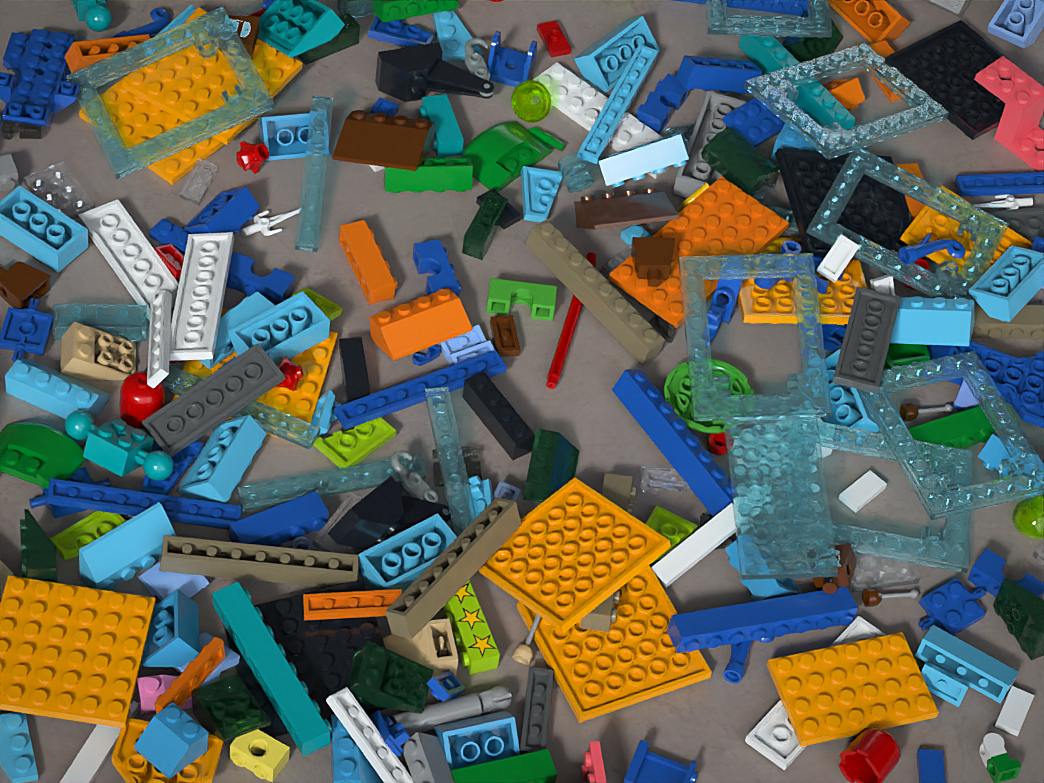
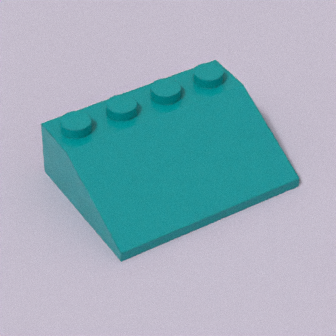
M275 0L260 16L258 39L292 58L331 41L339 34L345 24L331 8L317 0Z

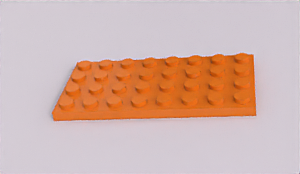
M721 176L679 213V219L669 221L652 236L654 238H675L669 279L661 280V285L658 287L649 286L648 279L637 278L632 256L630 255L609 274L608 280L672 326L678 328L714 295L727 259L747 266L788 229L789 222Z

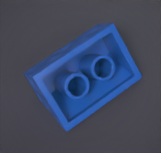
M246 186L220 192L182 229L190 234L233 232V235L241 231V226L255 217L254 213L260 206Z

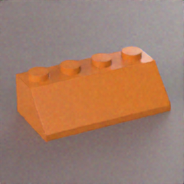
M824 0L871 44L884 40L889 43L897 39L911 23L887 0Z
M449 288L440 289L430 295L419 297L414 301L400 304L395 308L381 311L369 317L371 340L393 361L472 331V326L460 298Z

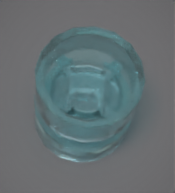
M582 153L570 154L558 162L561 175L565 177L564 182L568 192H580L593 185L594 179L590 170L586 169L587 162Z

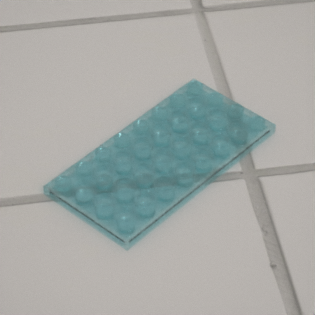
M817 415L724 418L723 425L741 580L837 577L838 567Z

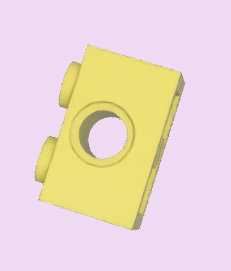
M248 723L230 745V759L236 765L244 766L257 777L272 783L289 761L290 747Z

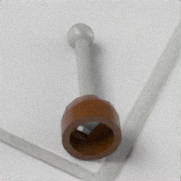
M906 403L901 404L899 413L901 420L908 422L915 420L920 413L940 411L950 413L953 407L951 404H946L944 407L918 409L915 405Z
M864 588L862 592V600L865 607L877 606L882 599L911 597L916 599L919 596V592L916 589L910 592L881 594L876 588Z

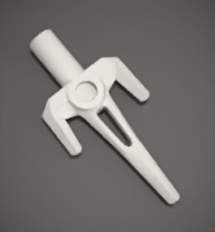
M1009 194L995 196V199L1005 200L974 204L977 208H1006V210H1012L1022 206H1032L1033 198L1015 199L1013 195Z
M301 209L270 218H261L269 213L266 210L255 215V224L242 228V234L246 237L261 231L264 236H269L282 231L281 228L270 231V227L300 213Z

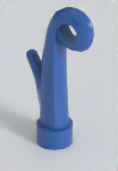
M155 8L150 13L154 22L127 32L122 31L115 34L114 38L149 34L152 40L158 35L154 33L164 28L170 22V14L163 8Z
M928 233L917 244L900 248L898 252L900 261L904 265L916 262L919 258L943 249H947L948 254L953 258H962L965 255V248L960 242L952 239L929 242L931 234Z
M775 637L763 638L758 641L763 643H769L773 641ZM753 640L731 644L730 660L723 672V677L728 682L734 684L741 682Z

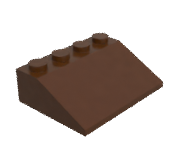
M363 110L352 111L345 119L332 155V160L417 171L434 147L435 122L428 121L425 118L408 119L402 115L393 117L386 116L385 113L371 114Z
M645 188L643 193L638 194L635 193V190L623 191L622 196H615L614 193L601 194L602 198L594 199V195L582 196L581 201H574L577 228L597 230L679 219V214L665 193L656 191V188Z

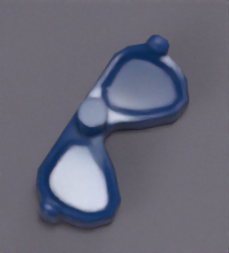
M435 345L428 347L426 355L413 354V364L422 366L438 358L441 347Z

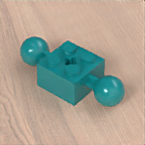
M71 0L78 20L85 21L91 30L102 32L110 27L112 14L107 8L106 0Z
M77 410L70 413L65 420V430L71 438L75 440L87 439L83 457L121 477L142 465L147 477L155 481L165 480L173 472L174 463L168 453L161 450L151 452L154 438L147 435L143 430L127 425L121 419L114 418L98 427L95 425L94 418L90 413Z

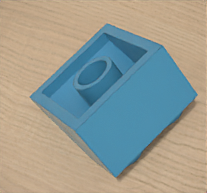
M172 702L152 718L134 745V749L168 779H171L207 752L209 732Z

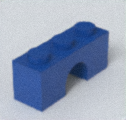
M668 73L663 80L660 79L658 81L655 91L648 94L645 104H641L636 112L638 120L660 134L669 122L671 108L679 110L687 99L689 90L684 88L675 76Z
M440 239L415 243L412 259L418 274H434L427 276L426 294L430 295L440 289L449 288L458 296L461 293V284L459 280L455 279L454 266L449 264L447 249L442 247Z
M237 252L232 254L226 283L228 288L235 289L248 296L259 292L275 306L290 298L294 292V275L274 268L268 276L254 275V259Z
M986 548L973 565L967 580L977 587H982L995 598L1002 600L1016 611L1029 617L1044 595V583L1028 573L1023 579L1018 581L1006 578L1002 571L1007 560Z

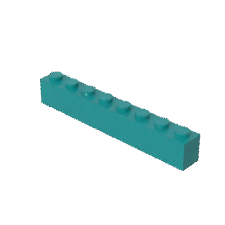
M760 22L744 26L738 47L833 143L851 138L856 118Z
M236 582L211 593L213 608L303 757L331 744L330 733H332L330 723L327 719H322L317 702L315 700L311 701L308 696L309 691L304 681H299L296 677L297 671L292 662L288 663L285 659L286 654L280 643L276 644L274 641V633L269 625L265 626L263 623L260 609L258 607L254 608L252 605L249 591L243 589L239 582Z

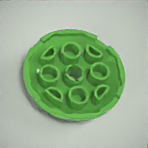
M699 358L697 362L688 364L686 362L681 363L670 372L664 386V399L672 405L673 410L679 418L685 421L686 426L695 431L712 434L728 432L741 426L752 413L755 395L754 390L751 389L747 382L748 378L740 370L726 362L709 358Z

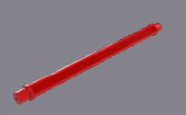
M593 252L587 253L586 259L594 267L596 266V254ZM574 294L549 373L546 377V386L549 389L556 388L557 383L560 381V375L583 305Z

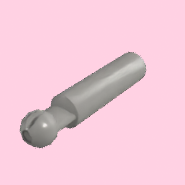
M501 685L483 692H473L445 702L441 701L391 716V719L395 725L401 722L407 729L408 734L413 736L416 732L423 733L434 730L435 726L479 717L482 714L495 710H504L510 706L513 696L507 687Z

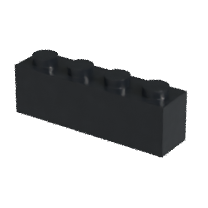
M483 371L465 379L463 399L509 457L515 460L532 452L535 434L487 374Z

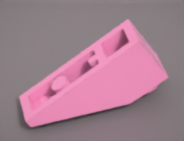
M155 675L137 678V699L141 716L156 714L154 705L156 699L171 686L172 681L178 676ZM212 683L202 688L198 687L180 708L188 709L216 704Z

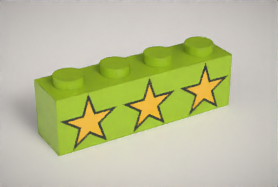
M468 580L443 606L445 612L444 619L449 618L455 646H458L460 649L461 663L467 667L469 674L472 675L497 669L500 653L470 580Z

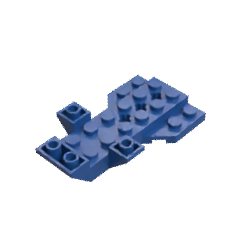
M33 29L31 35L11 33L3 57V66L8 70L11 69L15 74L0 72V99L6 103L2 114L4 121L50 128L54 114L76 101L80 84L70 81L77 78L80 80L85 79L89 76V73L71 74L64 57L72 43L76 42L74 34L43 29Z
M970 341V346L926 345L930 355L929 371L916 374V376L935 383L941 378L960 385L953 405L954 408L965 411L978 407L981 396L984 394L1011 404L1021 420L1044 428V351L1030 358L1025 356L1018 359L977 341Z

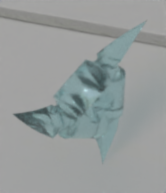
M696 122L690 127L676 126L661 132L672 135L683 131L687 144Z

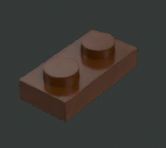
M513 315L490 317L494 345L499 356H520V346Z

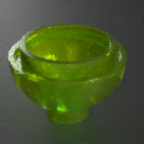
M527 80L520 83L514 89L511 103L515 114L521 120L535 123L543 120L550 113L553 98L545 84L536 80ZM535 96L540 100L538 104L535 103Z
M1043 496L1025 498L1014 508L1012 514L1013 523L1025 536L1034 539H1044Z

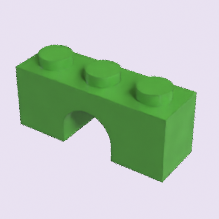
M490 278L486 313L508 315L509 308L513 304L522 303L530 308L531 318L553 321L557 286Z

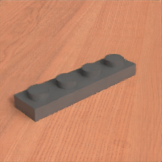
M529 667L520 755L545 750L554 670Z

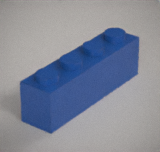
M684 55L676 78L688 90H718L723 93L730 91L745 94L755 92L762 71L753 61Z
M317 491L231 523L229 538L231 542L279 547L282 543L313 531H320L328 526L329 511Z

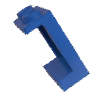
M640 740L623 783H695L699 772L695 771L696 761L692 760L690 766H686L649 752L650 743Z

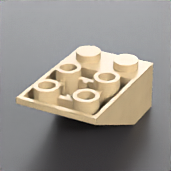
M75 321L62 336L60 370L62 374L80 380H124L128 375L136 372V342Z
M449 618L430 620L412 640L393 634L382 638L397 683L431 679L447 671H451L456 676L459 659Z

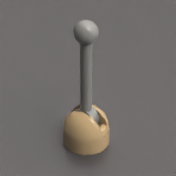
M536 614L525 644L518 645L512 655L515 661L525 665H529L533 658V651L529 645L541 618L538 614Z

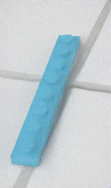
M639 44L581 145L577 155L578 158L598 164L656 61L659 51Z

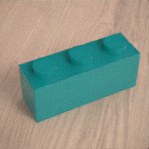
M447 94L422 97L421 106L418 107L419 118L435 122L434 147L432 150H435L437 158L461 155L464 139Z

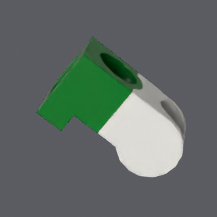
M989 733L983 738L979 754L993 782L1001 783L1017 778L1022 767L1018 759H1010L1004 748V739L1000 735Z

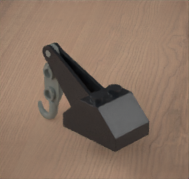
M473 38L466 42L465 66L468 71L442 60L443 51L439 42L380 51L377 57L376 85L379 91L403 102L422 100V97H427L430 92L489 99L493 96L494 84L489 81L490 73L483 57L476 53L472 47L475 44H480L488 48L489 45L479 38Z
M399 450L394 452L391 457L392 467L399 474L404 489L413 497L402 495L401 486L390 476L351 507L327 534L337 544L367 550L373 545L387 540L388 536L386 533L390 535L395 531L406 530L437 513L447 523L452 518L453 512L447 505L439 504L436 492L421 479L418 473L409 471L401 464L399 457H406L408 460H412V456L405 451Z

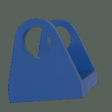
M496 31L487 64L490 73L489 81L525 90L536 62L537 41L533 40L527 54L501 47V32ZM507 66H512L515 69H508Z

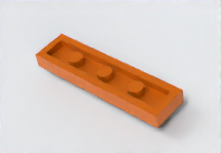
M402 589L303 594L304 620L386 616L385 611L402 594Z
M214 637L209 644L202 648L201 653L188 663L181 675L172 681L171 686L158 696L154 703L156 714L172 702L180 708L225 659L226 654L223 640Z

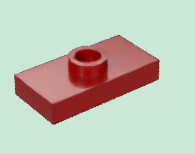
M557 21L537 24L536 30L551 58L571 54V47Z
M172 244L154 247L153 249L174 278H180L184 256Z

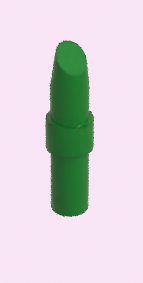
M536 127L529 129L532 134L547 145L549 144L560 151L565 149L566 144L554 138L548 132H544Z

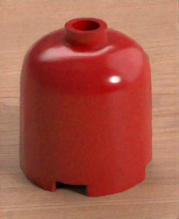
M137 371L128 375L123 380L120 389L119 411L121 420L125 421L127 425L135 429L136 427H144L142 421L166 406L165 389L162 381L155 388L150 387L147 384V371Z
M869 728L862 732L839 755L841 757L839 768L843 776L850 783H883L899 762L901 757L900 746L897 740L887 731L880 728Z

